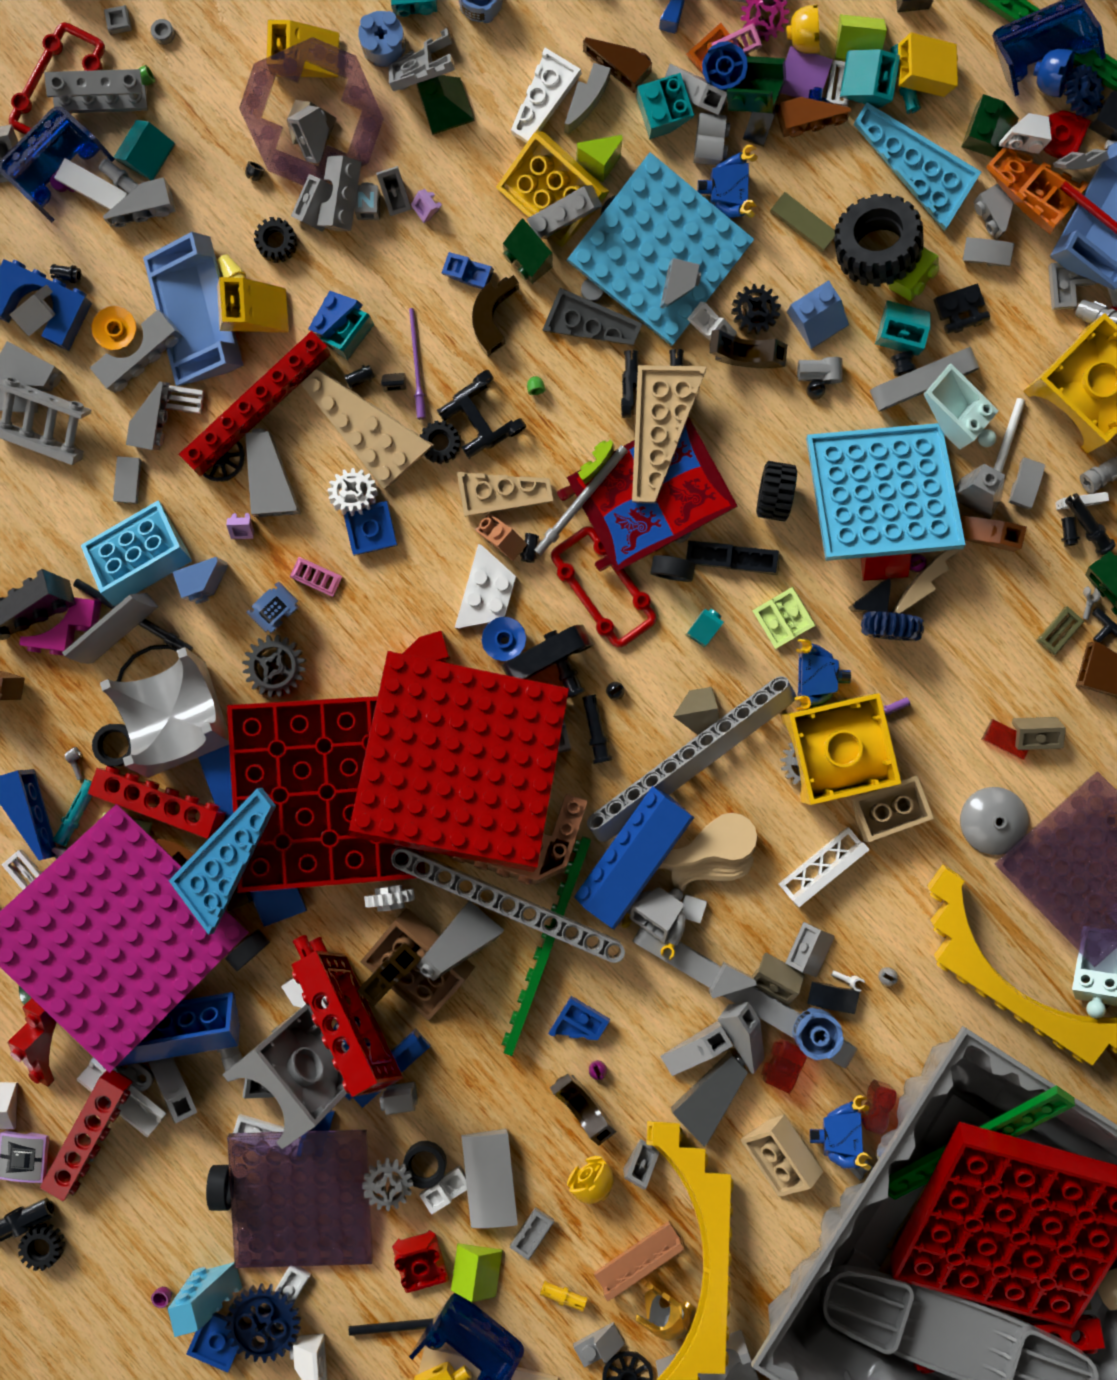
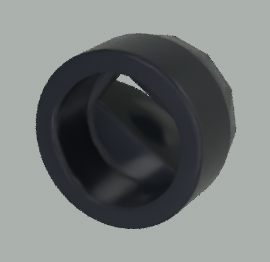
M248 161L245 174L248 179L253 176L252 181H258L263 176L265 169L255 162Z
M814 380L807 386L806 393L811 399H820L825 393V386L821 381ZM821 387V389L811 391V388Z
M619 682L610 683L606 688L607 696L613 700L620 699L624 695L623 685ZM618 686L621 688L620 691H618L614 695H611L610 691L616 689Z

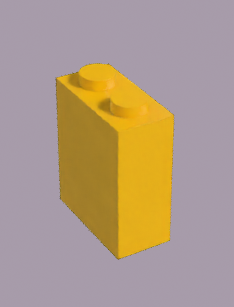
M912 32L898 44V55H900L898 77L900 87L945 97L958 86L957 44Z

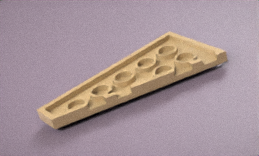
M638 365L633 503H656L707 366Z
M320 369L313 371L301 383L383 489H387L434 446V444L424 440L416 432L409 430L400 424L399 421L372 403H368L360 395L350 391L342 383Z

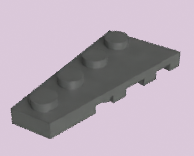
M560 288L542 330L634 346L643 324Z

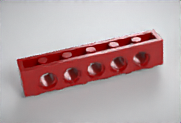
M107 766L106 769L96 768L88 794L207 839L221 827L226 816V812L219 810V805L206 802V805L199 803L200 799L191 795H186V797L180 796V791L166 787L165 790L159 788L160 784L154 781L146 780V782H142L139 780L140 776L126 773V775L119 773V768ZM119 782L120 789L117 791L116 785ZM139 789V791H140V796H139V798L137 799V797H136V791ZM157 796H159L160 803L158 806L156 805ZM177 804L180 805V811L178 814L175 810ZM197 811L200 812V819L198 821L195 818Z
M106 1070L99 1077L40 1186L42 1190L61 1201H64L70 1194L74 1196L81 1185L78 1182L80 1177L83 1178L91 1167L88 1164L90 1159H94L101 1149L98 1144L100 1141H104L111 1131V1128L108 1127L111 1122L114 1123L121 1112L118 1109L120 1104H124L131 1094L129 1091L133 1083L131 1080L114 1070L110 1073Z

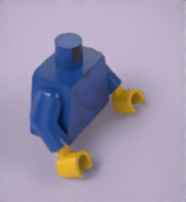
M753 145L745 146L743 152L729 157L716 165L715 168H712L710 180H698L697 192L700 194H710V202L729 218L741 217L745 214L749 218L755 216V213L749 210L757 205L752 200H748L749 163H746L747 159L751 162H755L758 159L756 154L750 155L751 151L757 149Z
M798 639V642L802 643V649H796V652L802 654H799L798 696L795 697V700L799 699L801 702V706L797 707L796 710H804L809 707L819 706L831 699L833 693L838 692V683L850 684L851 670H839V661L834 659L829 651L820 645L811 643L810 640Z
M861 1095L856 1096L854 1101L841 1105L828 1113L827 1117L823 1119V1129H810V1143L823 1144L824 1155L828 1156L830 1161L843 1169L862 1167L868 1171L871 1169V1166L864 1164L867 1159H872V1157L863 1152L861 1112H858V1109L868 1111L869 1106H861V1102L867 1099Z

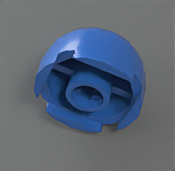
M729 41L719 42L710 47L702 62V71L706 82L724 91H727L728 88L735 89L739 87L744 81L748 70L747 57L743 49Z
M1052 50L1043 57L1041 62L1038 61L1036 63L1033 75L1037 76V86L1041 92L1052 97H1062L1066 90V87L1063 85L1067 82L1065 76L1073 69L1075 52L1073 50Z

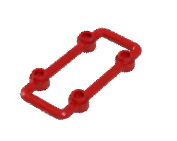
M67 22L60 23L53 34H48L43 38L44 52L22 93H16L11 99L13 110L9 116V124H12L14 130L46 146L54 145L61 134H66L70 131L71 122L69 118L72 113L54 114L51 118L53 129L49 136L18 122L21 114H27L31 111L32 102L30 97L52 56L59 55L62 52L63 43L61 39L64 33L68 32L96 47L93 54H88L83 58L82 66L84 71L102 70L103 68L100 60L105 52L104 42L98 37Z
M586 526L557 545L551 552V560L557 567L558 578L570 585L597 623V633L600 636L607 637L614 647L622 648L653 627L657 621V616L650 606V596L645 592L639 591L624 569L617 572L614 566L611 565L633 596L632 604L634 608L643 611L648 617L646 621L618 639L613 632V622L608 618H603L574 577L575 570L573 566L564 563L559 556L587 535L594 542V552L599 556H608L594 528Z

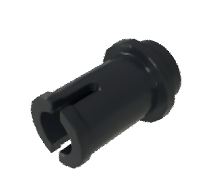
M52 264L50 267V274H55L51 275L52 279L69 280L70 283L74 284L81 280V269L75 265L67 267Z
M362 365L363 368L344 375L350 389L365 381L371 382V379L375 378L370 365Z
M1076 517L1062 518L1063 538L1061 542H1064V546L1077 545L1080 537L1077 535Z
M525 533L524 541L527 545L523 552L520 553L521 561L527 563L535 562L538 556L534 549L537 547L539 535Z

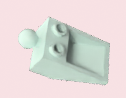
M950 363L923 395L943 434L959 450L973 442L977 437L981 446L991 447L996 442V434L993 430L984 428L999 410Z
M1083 926L1072 990L1075 999L1089 1001L1086 1011L1090 1017L1095 1019L1102 1018L1105 1015L1106 1007L1104 1004L1117 1006V930Z

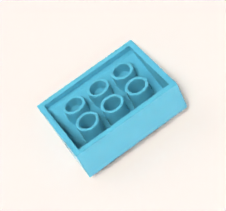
M159 500L81 545L100 594L113 606L122 602L130 594L142 591L192 562L185 544Z

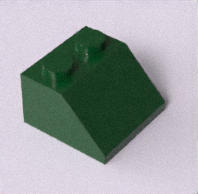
M983 94L975 106L961 147L994 158L1003 148L999 146V142L1017 124L1018 116L1005 101Z
M522 218L503 242V255L510 264L515 263L519 268L517 270L519 275L525 281L528 279L533 284L553 267V253Z

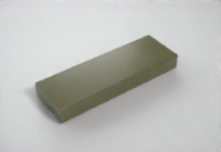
M786 192L783 193L770 210L773 215L821 252H824L834 239L835 230Z

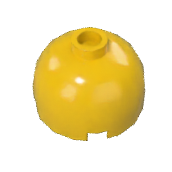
M818 4L808 5L797 10L792 16L791 25L787 26V40H792L793 47L804 54L820 53Z
M592 1156L584 1160L588 1164L580 1169L577 1166L567 1181V1186L570 1188L569 1191L573 1196L586 1204L604 1201L609 1196L614 1182L612 1170L601 1156Z

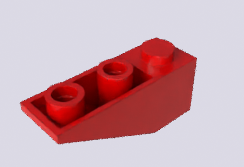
M442 631L419 637L402 653L447 663L446 659L450 658Z

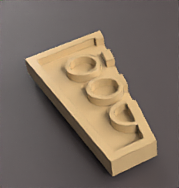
M457 472L465 517L553 502L550 479Z

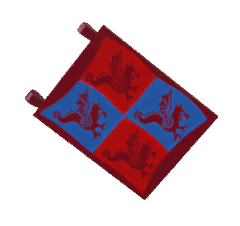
M689 417L656 503L632 502L635 440L624 445L628 452L582 506L608 554L607 557L595 562L598 571L601 572L613 565L618 572L738 507ZM579 471L566 477L570 486L560 489L557 495L561 501L569 499L574 494L578 498L592 480L584 484L578 474Z

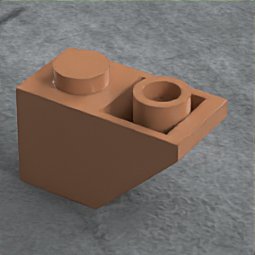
M490 513L475 529L478 534L512 561L515 560L527 545L512 528Z

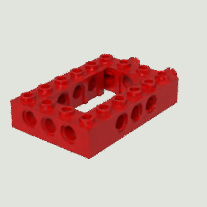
M307 935L294 939L292 942L301 959L291 964L294 970L292 971L293 978L302 987L303 1000L308 1006L310 1005L313 1011V1022L318 1028L320 1027L324 1035L322 1036V1041L328 1050L330 1049L334 1057L332 1063L344 1079L342 1084L345 1091L351 1094V1097L379 1092L402 1080V1073L368 1001L357 991L361 986L346 954L328 952L322 937L315 938L310 942L307 939ZM324 996L329 1003L327 1008H323L321 1003ZM347 996H348V997L350 998V1000H351V1005H350V1006L348 1005V1003H347L346 1000H345V997H347ZM356 1017L361 1021L360 1027L355 1022ZM334 1018L339 1025L336 1031L331 1025ZM365 1038L370 1040V1048L366 1045ZM344 1040L349 1046L347 1052H344L341 1047Z

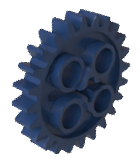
M261 1283L258 1290L252 1285L249 1292L244 1289L241 1297L237 1295L234 1299L235 1304L232 1303L228 1309L230 1312L225 1319L229 1322H227L225 1329L231 1331L228 1333L227 1338H234L231 1347L239 1346L237 1354L245 1351L246 1360L250 1355H253L254 1362L259 1357H262L263 1363H266L268 1356L275 1361L277 1353L283 1357L286 1350H291L292 1342L295 1343L298 1338L296 1334L299 1333L301 1327L297 1324L300 1323L301 1317L296 1315L300 1309L292 1308L296 1300H287L289 1292L284 1295L280 1294L282 1287H279L275 1292L273 1291V1284H270L268 1289H265L263 1283ZM262 1304H268L271 1307V1310L264 1309L262 1307ZM243 1317H249L252 1323L245 1322ZM275 1323L282 1324L284 1329L276 1328ZM256 1336H261L265 1342H259Z

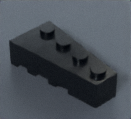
M41 569L36 572V578L33 580L32 578H27L23 581L21 588H12L7 592L8 597H0V640L8 639L12 634L18 631H25L29 629V626L37 622H44L49 619L48 617L64 613L68 608L76 605L70 580Z

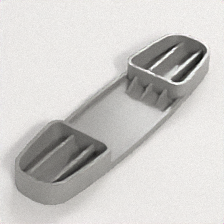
M849 1265L835 1267L827 1274L823 1282L819 1303L828 1323L847 1336L884 1354L893 1353L906 1360L959 1380L1099 1379L1096 1366L1082 1350L1040 1328L981 1303L893 1279L891 1274Z

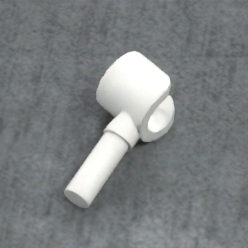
M834 970L831 975L845 981L852 989L858 992L862 990L855 987L856 981L865 983L858 976L849 977Z

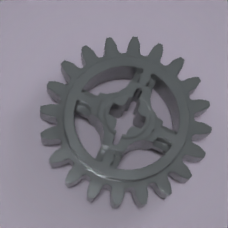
M270 635L266 636V642L258 638V647L253 644L250 645L253 653L245 652V655L250 660L242 661L243 664L249 666L248 669L243 670V673L250 674L246 682L254 681L253 690L261 687L259 692L261 695H264L267 690L269 697H273L275 691L278 697L283 696V690L291 694L290 686L299 687L296 679L304 680L299 675V672L306 671V668L300 666L301 663L306 662V659L299 658L303 651H295L297 647L295 642L288 645L289 638L287 637L282 642L280 635H276L274 641ZM278 648L276 653H273L270 657L262 656L265 651ZM285 653L291 659V669L285 664ZM272 662L276 663L279 666L278 670H273L270 664ZM258 663L264 669V679L259 675ZM279 675L288 677L279 684L271 685L273 679H276Z

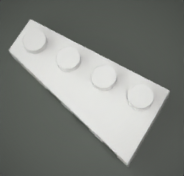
M547 48L543 50L542 59L536 67L532 84L527 89L525 101L521 104L511 128L512 135L525 143L528 142L534 132L542 130L582 74L580 68Z

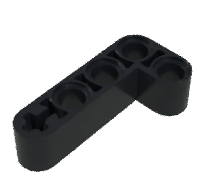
M574 625L512 658L501 666L508 676L528 679L572 654H578L593 646V643L584 625Z

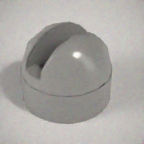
M885 967L880 970L878 978L883 985L893 986L898 980V974L894 969ZM885 973L894 977L893 981L885 978Z

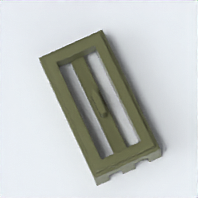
M1068 606L1064 607L1036 641L1039 644L1041 643L1043 648L1048 649L1050 654L1056 655L1084 623V620ZM1067 614H1069V617L1062 623V625L1049 638V640L1046 641L1045 639L1049 636V634L1056 628V626L1062 621V619ZM1073 619L1076 620L1074 625L1053 647L1052 643L1058 638V636L1065 630V628L1071 623Z

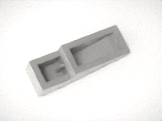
M593 63L587 84L578 81L565 121L564 133L569 134L576 129L597 106L609 82L611 68Z

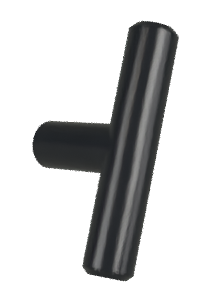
M1100 608L1094 609L1092 614L1104 627L1093 638V641L1102 643L1111 632L1117 637V624Z

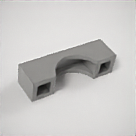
M159 309L141 323L143 340L141 346L134 354L125 358H117L106 353L90 367L106 389L114 393L123 390L130 379L144 372V367L150 362L157 361L164 350L178 343L182 334L166 314Z

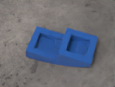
M449 252L441 273L456 281L483 289L490 282L494 269L492 266L471 261L469 257Z

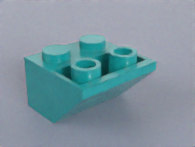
M881 49L849 50L846 56L840 97L862 104L868 102L876 108H881L892 102L900 55Z
M681 73L637 86L636 99L649 140L673 132L694 117Z
M887 300L875 345L901 352L912 351L913 355L918 356L925 349L930 330V312Z

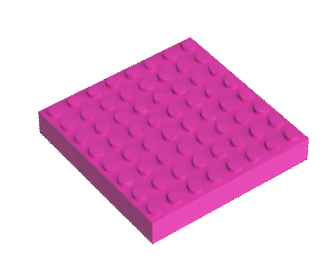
M117 804L0 911V968L109 1073L249 933L225 910L214 934L208 935L169 882L181 866Z

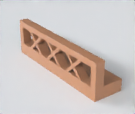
M668 1221L595 1271L594 1276L602 1286L606 1300L610 1301L683 1251L682 1239L670 1221Z

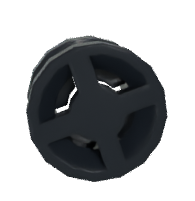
M912 351L902 352L890 358L891 363L895 366L894 376H901L917 369L912 361L914 357Z

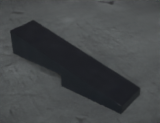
M688 540L686 560L702 566L778 575L780 552L778 550L737 547L730 544Z

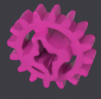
M746 0L748 6H742L741 8L743 12H746L745 15L741 16V20L747 22L743 28L754 23L755 28L758 25H762L767 30L756 28L759 39L761 36H764L765 40L768 41L771 34L774 38H777L776 31L783 32L784 27L782 23L789 22V19L784 17V15L790 13L788 8H784L787 0H773L775 1L773 4L765 3L764 0ZM755 4L757 8L756 14L750 18L751 8ZM761 6L766 12L770 11L769 22L764 17L760 18ZM780 11V19L775 25L773 21L774 16Z

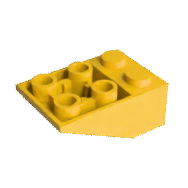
M268 20L266 64L271 76L338 78L339 32L292 20Z
M219 277L217 293L220 331L289 332L286 288L246 278Z

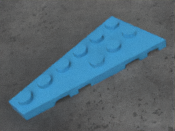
M257 788L169 880L208 935L214 934L276 807L263 788Z

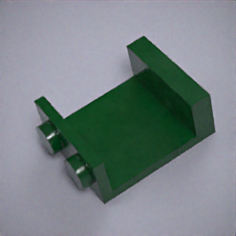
M746 56L748 70L744 81L736 89H727L728 110L773 113L786 80L785 58Z

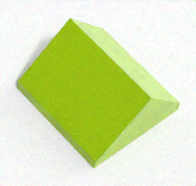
M840 14L835 60L846 61L849 50H883L887 32L885 20Z
M622 135L577 143L576 161L592 176L604 182L621 157Z
M457 1243L451 1291L470 1302L496 1297L502 1249Z

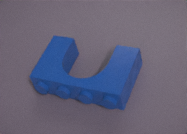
M3 259L0 265V319L9 323L12 318L9 314L16 309L19 301L26 294L38 291L47 284L53 291L50 295L53 301L55 316L48 321L41 336L48 342L69 351L92 305L86 298L87 294L77 288H74L72 291L66 288L67 285L55 278L53 281L46 279L44 273L33 269L31 272L25 269L26 265L13 259L10 262Z

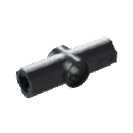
M46 1197L25 1208L22 1206L6 1214L4 1218L0 1219V1242L10 1237H18L31 1230L33 1226L52 1218L55 1215L52 1201Z

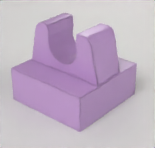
M426 189L418 191L411 203L412 208L423 223L429 221L442 205L440 202L435 204L433 201L435 194L427 192Z
M236 513L232 514L231 518H227L226 526L231 539L254 538V529L249 513H245V518H238Z

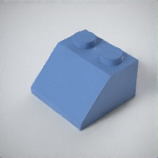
M829 280L792 303L787 310V314L810 349L849 325L841 298Z
M214 557L174 571L173 575L181 598L196 604L208 601V597L215 594L228 567L227 562Z

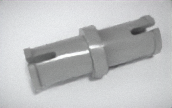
M108 158L100 163L99 170L113 180V184L116 187H121L129 194L138 186L125 170H120Z

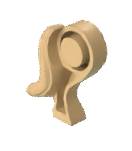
M722 814L710 822L690 845L681 849L672 848L658 869L665 868L672 871L673 885L682 893L686 886L695 880L731 881L741 878L749 873L754 858L752 854L755 851L757 842L755 826L748 818L741 814Z

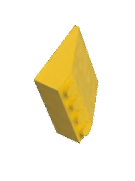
M545 132L533 133L496 186L503 195L528 217L533 216L583 186L593 185L601 203L610 192ZM594 212L550 237L563 247Z

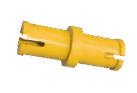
M544 1281L540 1291V1296L557 1301L560 1306L567 1305L580 1310V1312H583L587 1302V1297L569 1291L568 1287L564 1286V1288H561L547 1281Z

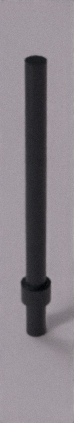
M80 579L75 580L73 586L111 609L116 607L100 594L97 589ZM147 619L138 624L163 639L164 643L170 647L175 646L178 649L186 647L191 652L193 650V647L179 639L177 634L172 631L167 632Z

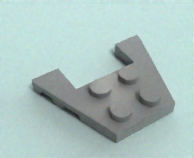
M448 28L440 31L442 36L437 40L433 41L430 38L425 41L424 48L414 53L411 50L388 65L389 84L393 91L404 90L416 83L455 70L451 54L432 62L431 57L432 53L452 44Z

